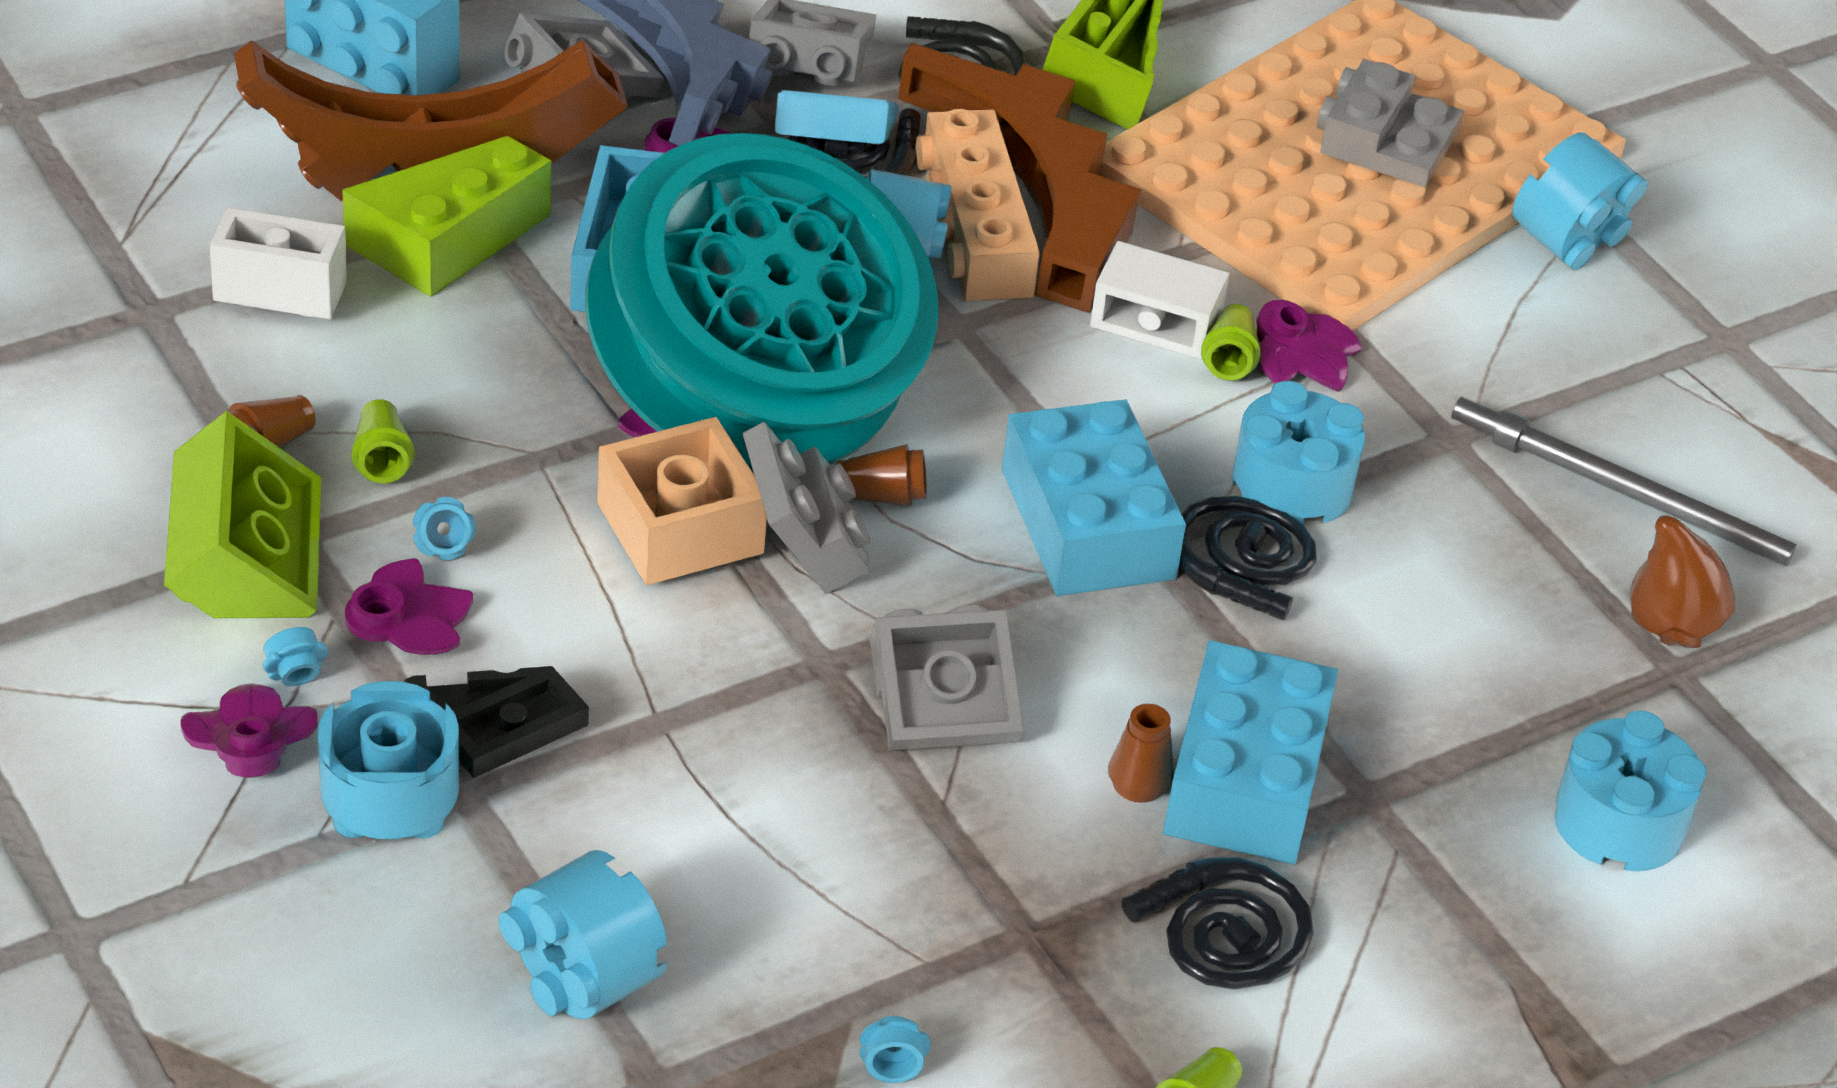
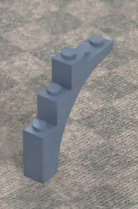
M577 0L598 12L628 34L654 60L668 80L676 100L677 118L669 142L680 146L686 142L698 139L702 133L711 135L721 113L726 114L728 111L741 117L752 99L758 102L762 101L773 71L765 68L771 48L725 29L726 26L719 24L718 20L724 3L717 0Z

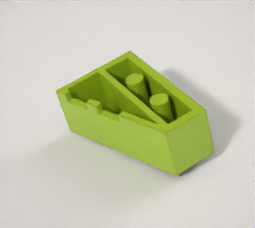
M1081 0L1054 34L1042 70L1076 80L1072 98L1073 103L1127 130L1139 123L1153 85L1154 73L1152 71L1158 47V40L1156 39L1158 25L1161 20L1163 0Z
M505 136L343 189V224L345 226L346 247L432 297L550 216L551 160L513 138Z

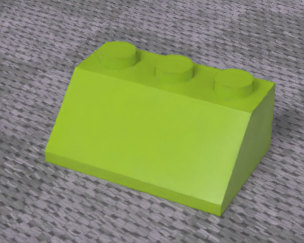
M225 411L174 451L164 586L170 589L180 600L193 604L212 618L310 617L317 612L321 477L228 411Z

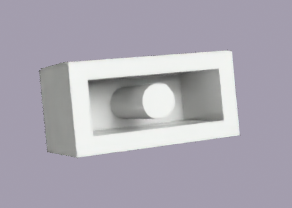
M226 207L209 244L213 301L299 314L306 317L332 318L347 283L345 226Z
M1117 241L1096 282L1090 327L1202 359V343L1224 307L1229 272Z

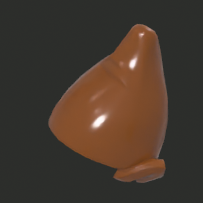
M1662 515L1655 523L1656 534L1652 549L1648 552V559L1639 568L1632 580L1629 593L1631 614L1638 625L1658 635L1660 642L1668 646L1680 645L1685 648H1699L1701 646V639L1720 629L1735 612V595L1731 578L1723 561L1705 539L1694 533L1677 518Z

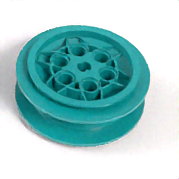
M735 133L708 136L686 142L655 159L637 176L618 207L613 225L604 235L592 259L585 288V312L592 345L603 370L624 401L639 417L657 432L717 417L750 470L754 472L742 433L763 422L769 426L780 442L790 439L799 454L815 446L829 465L837 460L848 457L866 445L885 425L895 410L901 395L912 385L930 355L937 332L938 294L929 259L916 233L892 201L867 178L838 159L805 144L769 135Z

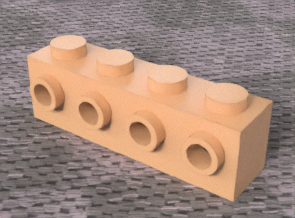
M954 109L947 112H928L926 133L923 136H918L916 141L917 164L919 170H927L926 180L952 186L945 219L937 218V221L947 223L945 241H948L947 263L950 277L959 279L965 301L1034 298L1040 252L994 109Z

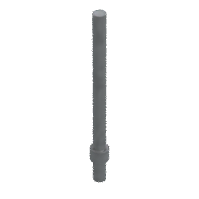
M1462 396L1455 404L1451 415L1452 419L1493 436L1492 443L1514 453L1520 448L1786 567L1793 557L1797 544L1529 426L1530 420L1509 410H1506L1504 414H1500Z

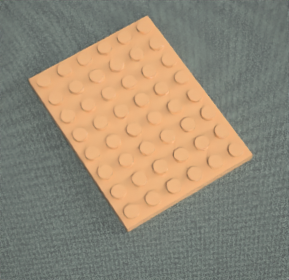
M1354 0L1107 141L1100 176L1141 189L1138 205L1280 299L1299 305L1308 314L1329 315L1354 331L1519 224L1512 216L1514 201L1519 190L1530 174L1537 180L1542 177L1550 167L1543 158L1563 140L1579 132L1586 133L1592 139L1598 140L1617 157L1621 158L1626 139L1607 129L1601 122L1587 117L1562 102L1556 95L1547 93L1519 76L1516 71L1502 66L1477 51L1474 46L1462 42L1437 27L1431 20L1422 18L1395 0ZM1363 59L1390 64L1398 70L1416 75L1413 94L1436 98L1443 101L1446 105L1464 110L1461 127L1426 188L1320 153L1324 130L1317 128L1318 116L1326 97L1335 98L1338 82L1346 67L1357 70Z

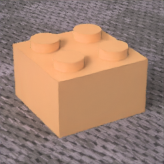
M717 417L599 447L597 504L646 585L764 554L767 516L756 478Z

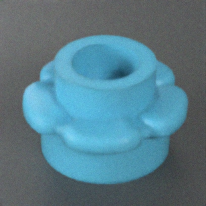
M440 497L433 504L429 502L424 503L418 508L413 517L412 523L416 527L413 540L417 548L427 556L438 555L441 560L446 561L456 559L465 553L467 543L475 537L476 523L474 517L464 511L462 502L452 497ZM442 522L447 523L450 528L449 532L445 535L439 534L437 530L438 525Z
M307 627L289 628L276 633L265 642L263 651L266 659L263 663V669L267 672L270 679L275 681L281 680L286 686L303 685L319 675L320 667L323 663L322 660L328 656V649L323 642L317 641L312 629Z
M900 1016L884 1017L868 1025L862 1031L859 1038L860 1044L863 1045L859 1050V1054L866 1065L867 1071L875 1079L886 1083L906 1082L917 1076L923 1068L924 1057L930 1051V1039L927 1033L919 1032L918 1025L914 1021Z

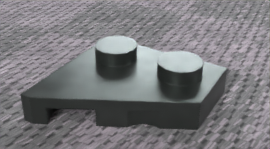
M553 666L520 668L509 673L495 670L467 672V684L427 686L426 675H415L404 679V682L418 685L430 691V700L441 706L445 711L447 704L455 713L459 728V762L472 778H476L580 730L589 724V706Z

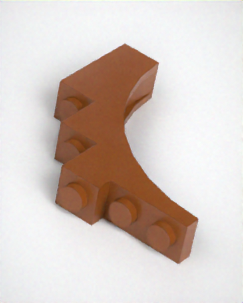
M252 40L234 53L239 79L236 82V86L243 99L256 110L263 108L277 119L285 135L298 144L300 154L298 166L305 179L317 189L324 187L341 202L343 201V189L370 181L391 164L398 172L505 136L513 138L550 159L552 164L628 108L618 72L583 40L546 63L504 81L459 92L424 95L367 92L326 82L284 63Z
M911 43L903 58L898 99L930 112H947L954 109H994L1013 170L1024 182L1037 205L1046 235V244L1042 254L1035 296L1090 313L1093 308L1096 282L1117 241L1127 243L1132 234L1141 189L1100 176L1108 134L1068 121L1076 80L1026 64L1022 65L1015 76Z

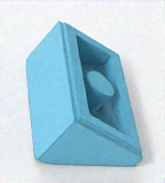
M782 90V93H778L775 131L781 135L882 144L888 139L898 115L899 105L888 100Z

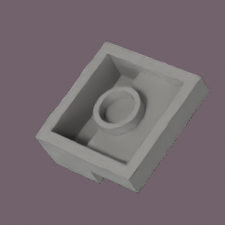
M767 0L751 20L749 39L771 48L765 68L773 71L772 76H791L793 71L814 75V81L820 84L844 86L847 81L855 82L863 69L865 48L874 36L877 14L797 0Z
M519 12L512 33L508 37L504 48L505 59L509 66L520 68L521 73L546 63L583 40L618 72L626 100L631 99L632 96L657 97L664 78L610 21Z
M1363 59L1357 70L1348 67L1344 69L1338 82L1335 98L1327 96L1321 107L1317 121V128L1324 130L1320 153L1426 188L1461 127L1464 110L1446 105L1443 101L1436 98L1413 94L1416 75L1398 70L1387 63Z
M765 422L743 432L768 523L823 592L827 594L871 572L869 568V555L863 548L864 545L870 543V537L861 517L849 503V500L856 497V493L848 474L841 464L838 463L831 467L815 446L799 454L790 439L780 442Z
M965 605L943 614L923 615L921 611L916 609H899L886 614L884 617H876L870 636L877 699H882L889 751L1020 742L1024 728L1006 610L987 611L984 606Z

